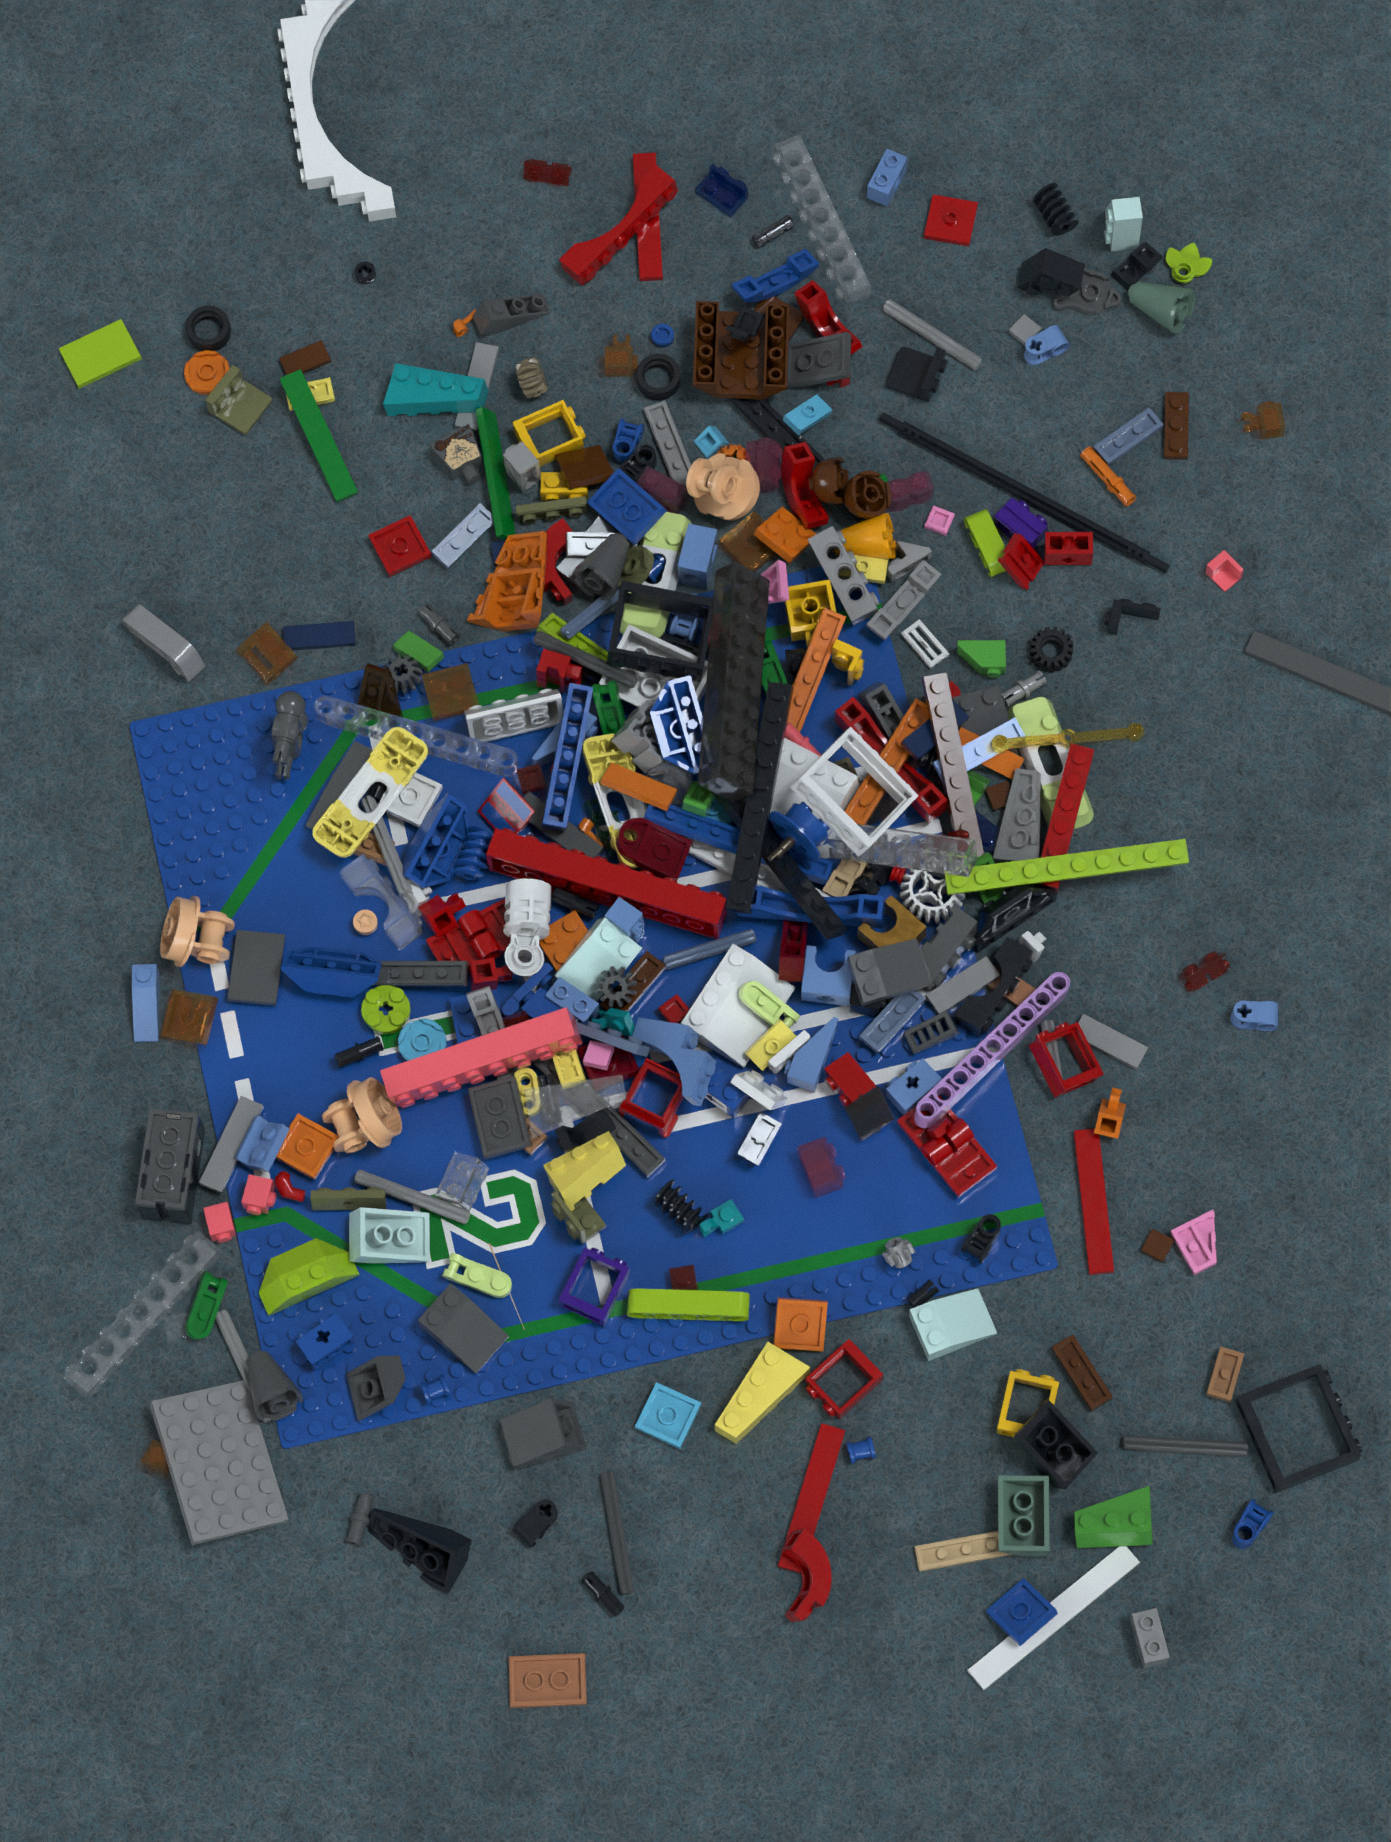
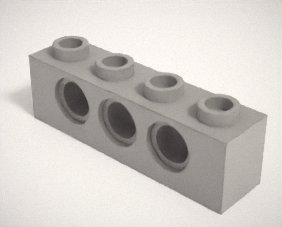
M831 526L809 538L808 542L853 626L875 615L878 612L876 606L880 603L874 592H868L865 585L869 583L863 571L857 572L854 565L858 562L852 551L847 552L843 546L846 540L840 530L836 532L834 527ZM833 549L841 552L837 559H830L828 553ZM842 570H850L852 572L851 577L847 580L840 579L839 573ZM854 590H860L863 593L859 600H852L850 598V594Z

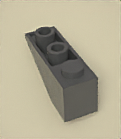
M541 293L484 300L474 313L473 318L480 334L488 335L503 332L548 315L551 312Z

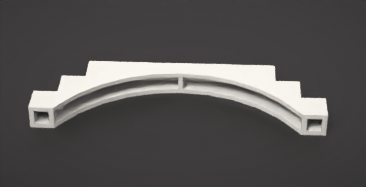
M305 0V4L301 5L303 16L280 19L282 28L277 29L279 42H284L285 48H281L282 61L287 62L288 68H284L285 80L291 83V88H287L289 102H294V108H291L290 112L292 122H297L298 127L293 130L295 142H300L301 148L297 149L298 161L304 164V168L300 169L302 183L307 182L308 190L330 186L332 198H337L338 206L361 202L363 215L368 214L369 222L395 218L396 212L391 187L365 175L344 159L328 140L317 119L313 105L312 80L317 56L326 35L336 20L355 0Z

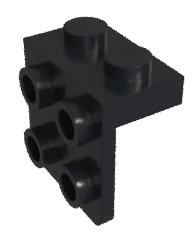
M907 347L900 348L887 380V387L929 402L932 394L936 393L939 388L940 374L944 373L947 368L946 350L937 347L934 356Z

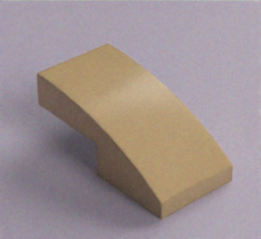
M846 851L840 864L833 871L822 891L832 897L849 896V891L855 885L854 881L864 873L868 862Z

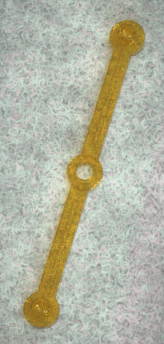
M1132 723L1127 728L1074 732L1071 729H1064L1060 734L1015 738L996 735L991 740L990 746L994 752L1001 754L1007 749L1060 744L1064 748H1070L1071 743L1124 738L1136 742L1144 736V728L1141 724ZM1065 735L1070 736L1071 741H1067Z

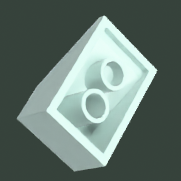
M606 917L597 919L554 977L557 979L561 977L597 1001L604 994V992L596 993L597 988L603 987V985L596 983L598 978L604 979L601 972L606 970L610 973L611 966H615L617 973L621 966L626 969L642 947Z
M363 1207L349 1213V1262L375 1264L430 1261L429 1213Z
M978 1288L932 1300L909 1311L910 1320L928 1361L997 1334Z

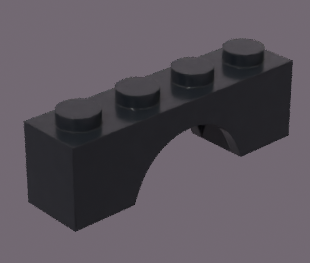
M1007 936L994 956V965L997 967L1001 977L999 985L991 993L983 996L968 995L955 1014V1023L978 1037L981 1036L983 1031L988 1032L994 1023L992 1018L997 1011L1000 1013L1007 1003L1005 998L1009 992L1014 993L1019 986L1020 980L1018 979L1022 972L1026 974L1033 964L1031 960L1032 951Z

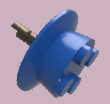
M803 801L800 804L793 803L785 815L772 811L769 814V820L775 831L784 841L767 858L769 861L774 857L779 860L784 853L792 848L803 858L816 863L821 858L817 846L828 838L827 831L830 828L822 819L818 820L812 814V809Z

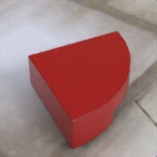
M944 1116L926 1131L931 1137L940 1138L946 1133L945 1128L951 1127V1122L947 1116Z

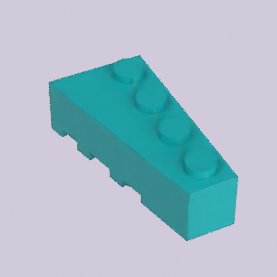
M395 363L383 406L388 416H396V414L417 416V413L437 415L440 412H452L453 414L476 413V409L485 407L489 390L485 380L482 378Z

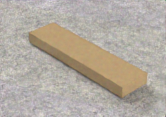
M998 1531L914 1546L919 1572L1012 1555L998 1552Z

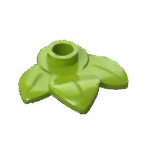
M1195 243L1185 246L1180 252L1170 247L1166 253V263L1172 269V277L1181 284L1191 282L1194 277L1205 275L1212 265L1211 258H1200ZM1186 271L1187 275H1181L1179 272Z

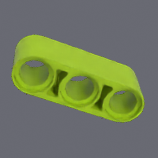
M987 509L964 517L965 527L970 530L969 535L975 548H978L980 551L978 554L985 569L988 568L989 577L1005 572L1006 570L997 561L1003 557L1005 545Z

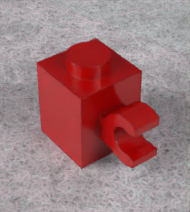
M455 893L447 899L446 903L439 895H436L417 908L427 926L438 937L458 924L453 914L465 908L466 905L463 899Z
M494 958L470 961L468 973L472 991L490 986L491 990H496L498 981H512L513 972L508 966L496 968Z

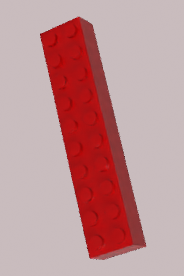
M495 828L486 853L489 871L516 879L541 880L554 885L553 890L559 888L573 895L579 894L580 898L608 907H612L620 897L642 912L644 918L713 939H719L727 916V898L719 892L710 891L708 893L701 891L698 886L678 884L676 880L669 877H664L663 879L655 877L653 873L646 870L635 871L623 863L612 864L600 856L589 857L577 849L569 851L554 842L546 844L531 835H526L525 837L517 835L515 831L508 828H503L502 830ZM544 874H548V878H543Z

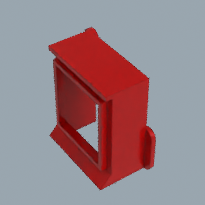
M646 1058L644 1064L639 1068L638 1075L634 1077L632 1086L624 1101L619 1106V1114L624 1117L627 1113L658 1128L659 1135L667 1138L678 1121L676 1112L684 1099L682 1096L680 1074ZM649 1072L679 1086L663 1117L632 1103Z

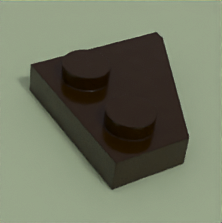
M368 663L365 666L356 709L400 722L403 714L391 670Z

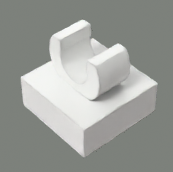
M411 881L412 891L406 896L402 895L412 913L415 914L420 912L417 907L424 904L430 898L428 894H431L433 891L430 886L420 888Z
M1027 931L1021 935L1018 943L1032 951L1031 960L1035 963L1045 948L1041 943L1046 938L1040 932L1033 936Z

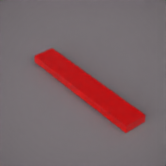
M656 152L633 154L635 198L638 192L639 180L656 164ZM658 213L655 217H651L645 223L644 228L637 233L640 281L663 280Z
M1095 1129L1074 1130L1089 1275L1114 1273L1099 1134L1094 1133Z
M821 1423L785 1544L794 1530L806 1529L814 1536L845 1430ZM782 1552L778 1567L801 1574L798 1565Z

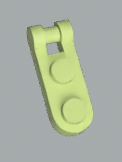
M748 981L741 985L739 989L740 1000L771 1026L779 1020L782 1014L785 1016L783 1022L789 1028L800 1018L798 1013L761 983Z
M451 1253L448 1269H445L442 1275L447 1280L495 1298H504L512 1290L511 1278L506 1273L466 1259L456 1253ZM459 1266L466 1268L463 1275L457 1273Z

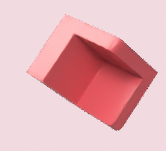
M1223 550L1207 564L1205 573L1226 592L1242 578L1244 569Z

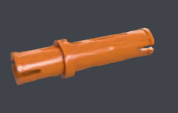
M1092 446L1087 447L1080 454V457L1108 486L1107 490L1110 493H1114L1125 507L1135 501L1136 495L1124 484V479L1121 476L1118 477Z

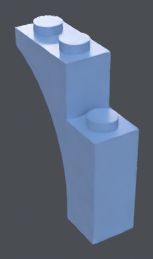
M638 1017L632 1036L642 1039V1045L650 1047L649 1051L658 1052L672 1059L680 1074L682 1096L692 1105L702 1106L703 1100L708 1093L711 1076L715 1072L716 1060L705 1051L694 1050L698 1044L699 1035L689 1025Z

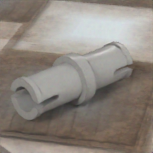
M1037 671L1027 679L1017 681L1014 687L1001 693L1003 700H1005V707L1008 708L1021 698L1029 697L1031 692L1047 684L1046 678H1041L1043 673Z

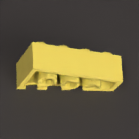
M767 1342L715 1423V1431L737 1444L781 1400L789 1395L801 1381L810 1375V1367L770 1342Z

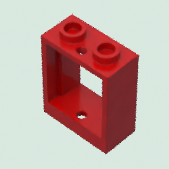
M1068 1022L1060 1024L1051 1033L1045 1030L1035 1036L1036 1040L1029 1045L1054 1098L1088 1085L1104 1075L1078 1022L1071 1025ZM1066 1037L1083 1073L1066 1080L1062 1079L1046 1046Z
M848 1339L805 1378V1384L807 1385L805 1390L812 1398L816 1399L818 1397L824 1403L822 1407L829 1416L833 1417L835 1415L840 1420L883 1381L884 1374ZM847 1356L870 1381L839 1408L816 1382L842 1358Z

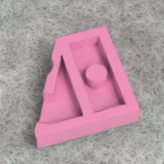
M777 560L749 584L750 603L761 606L789 599L785 562Z
M1213 1210L1170 1232L1194 1276L1217 1263L1215 1212Z

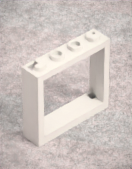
M851 727L790 787L858 857L919 796L879 756L878 752L872 749L862 739L861 735H858ZM841 746L898 803L893 811L869 836L811 778Z

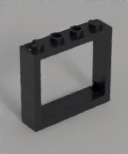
M622 581L606 664L617 668L624 667L639 672L660 674L664 677L681 678L691 675L692 681L700 682L716 599ZM627 603L703 618L704 622L696 664L616 648L624 604Z
M1321 1364L1236 1398L1237 1407L1275 1493L1357 1462L1361 1457V1444L1357 1438H1353L1350 1432L1352 1429L1350 1419L1347 1415L1343 1416L1340 1409L1342 1406L1341 1399L1337 1392L1333 1393L1330 1386L1332 1383L1330 1374L1327 1370L1323 1371ZM1316 1377L1349 1453L1284 1478L1251 1401Z

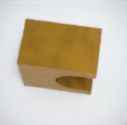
M890 895L885 900V912L895 921L896 925L888 932L880 933L872 930L868 924L862 923L857 931V938L869 949H874L916 938L919 944L926 937L927 927Z

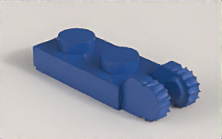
M545 962L542 968L533 974L503 1004L501 1009L503 1019L508 1021L514 1019L519 1014V1007L523 1003L525 1004L540 986L544 988L553 979L551 976L553 974V967Z

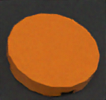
M204 350L197 352L187 361L184 376L187 385L193 391L209 395L230 367L226 358L221 356L220 353Z

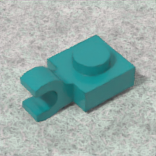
M610 1008L608 1011L600 1010L598 1012L600 1019H591L592 1022L601 1024V1029L610 1027L622 1032V1035L632 1036L635 1029L628 1011Z
M732 1199L711 1210L710 1215L712 1218L700 1223L699 1230L704 1237L718 1228L724 1234L743 1223L744 1218Z

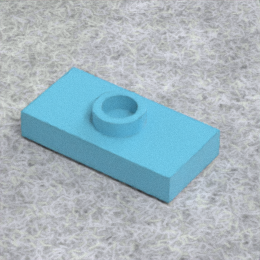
M816 394L785 414L783 421L799 436L828 417L833 409Z

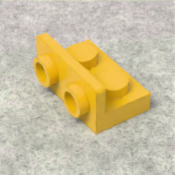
M541 472V501L546 502L586 496V501H588V486L569 490L561 472Z
M836 639L832 647V663L839 670H848L847 684L852 686L855 680H860L864 671L863 665L865 660L862 659L863 651Z

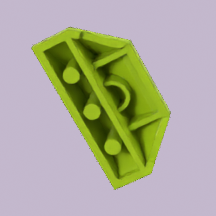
M315 1238L270 1259L259 1295L268 1316L353 1279L359 1276V1272L355 1263L349 1262L348 1251Z

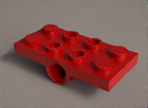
M505 898L481 911L475 909L467 912L459 918L458 924L438 937L434 935L426 939L436 960L467 961L470 964V961L488 958L495 959L505 954L506 948L510 944V937L504 934V925L506 924L504 919L506 911Z
M917 1106L897 1120L898 1125L958 1198L997 1169L995 1162L974 1138L970 1127L963 1119L958 1118L951 1109L940 1118L942 1119L944 1116H947L951 1122V1127L945 1128L946 1133L940 1138L931 1137L926 1131L928 1128H921L915 1123L914 1114ZM921 1111L924 1116L932 1115L929 1111Z

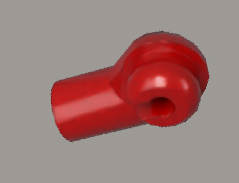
M285 1171L279 1172L275 1177V1186L283 1198L303 1202L306 1190L294 1188L290 1182V1174Z

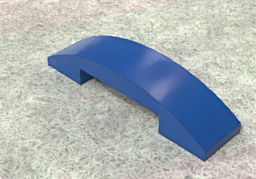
M803 249L787 257L786 264L755 279L749 275L733 283L731 288L744 302L766 300L783 293L801 282L819 267V262L807 249Z

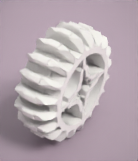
M928 859L926 860V866L918 862L917 869L910 867V874H904L903 880L905 882L900 885V889L903 890L900 893V898L905 899L903 906L910 907L909 911L912 914L917 912L916 918L919 920L924 916L927 924L930 922V918H934L935 923L938 924L941 916L947 921L949 918L948 913L952 914L950 909L955 904L961 908L962 902L960 900L965 899L964 893L952 895L943 904L942 895L947 893L944 870H949L950 864L946 862L944 866H940L939 859L936 860L935 865L931 864V860ZM932 876H938L943 879L935 880L934 878H932ZM922 879L924 887L919 890V893L914 894L913 888L915 884ZM929 887L933 891H937V896L932 891H929ZM923 903H931L934 907L923 905Z

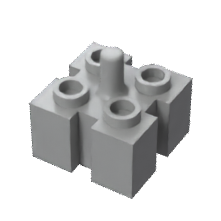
M649 700L630 713L624 722L625 725L618 730L611 740L624 754L629 751L634 756L632 761L645 774L663 760L649 714L653 707Z

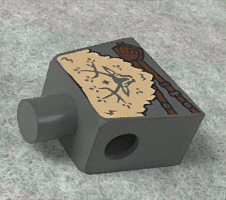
M469 424L430 443L431 454L454 480L464 475L469 484L475 483L480 479L481 476L476 468L483 465L482 457Z

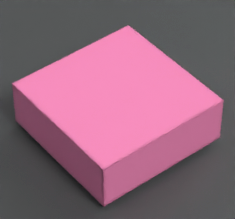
M933 506L924 528L947 536L955 513Z
M590 1040L583 1059L584 1066L607 1070L614 1052V1046Z

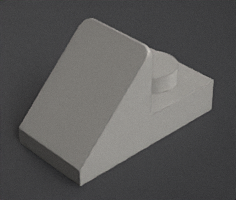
M897 541L896 550L902 559L897 558L888 565L887 577L893 583L915 570L923 560L926 562L930 561L932 557L931 549Z

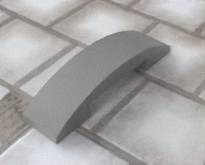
M923 560L884 607L880 608L866 624V627L885 641L919 604L942 574Z
M490 986L466 993L482 1036L506 1028ZM517 1066L507 1069L508 1072L497 1076V1079L513 1076L519 1069Z

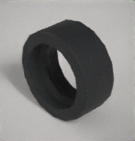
M206 305L196 308L186 320V332L189 341L200 351L220 350L230 339V323L227 315L220 308ZM214 318L221 323L222 331L215 338L201 339L195 333L196 324L203 319Z
M657 353L649 355L637 367V385L640 392L651 400L661 401L669 399L676 394L680 387L681 373L679 365L672 357L666 354ZM656 366L666 367L672 373V381L665 387H651L645 381L647 370Z

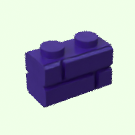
M1011 498L995 514L994 525L1010 538H1012L1014 533L1022 534L1034 549L1045 537V532H1048L1047 521L1041 515L1037 514L1035 516L1031 513L1029 506L1024 501H1017Z

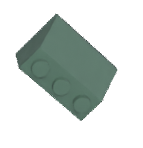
M998 1475V1552L1022 1557H1048L1050 1551L1049 1476Z

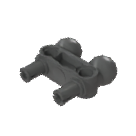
M286 691L277 698L275 703L277 715L274 718L272 728L274 746L272 763L277 764L275 777L282 779L283 774L285 780L290 779L293 760L300 756L303 732L308 725L305 700L299 693L294 691Z

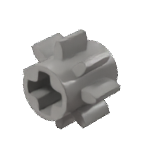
M896 1237L886 1243L887 1251L882 1254L891 1267L895 1265L896 1268H903L912 1262L911 1254L915 1253V1250L907 1239L902 1240L901 1237Z

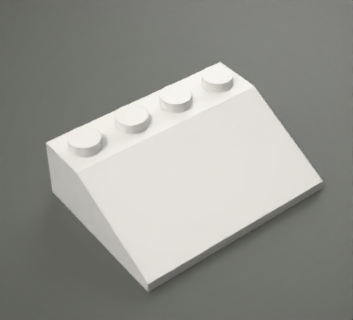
M628 625L617 647L619 649L695 664L697 662V656L632 625ZM706 660L701 681H692L698 703L715 673V664ZM622 667L621 669L636 675L638 682L634 688H629L617 682L619 696L621 700L636 707H639L647 700L654 705L666 682L677 678L664 677L660 674L639 672ZM603 675L599 683L606 685L609 681L614 680Z
M544 689L539 691L538 694L530 696L522 694L513 700H497L491 705L483 707L475 705L464 711L471 744L476 745L556 726L563 716L560 692L558 689Z
M784 738L770 811V813L777 811L783 815L787 813L793 803L800 804L803 801L790 787L820 757ZM828 760L811 776L843 810L846 809L859 788L857 775ZM750 778L742 792L745 799H747ZM814 811L812 812L818 820L821 819Z
M732 944L681 1024L689 1025L699 1035L698 1042L745 1068L750 1058L744 1052L771 1025L740 1000L739 989L741 985L748 981H757L785 1004L793 994L795 987L785 980H779V975L763 962Z

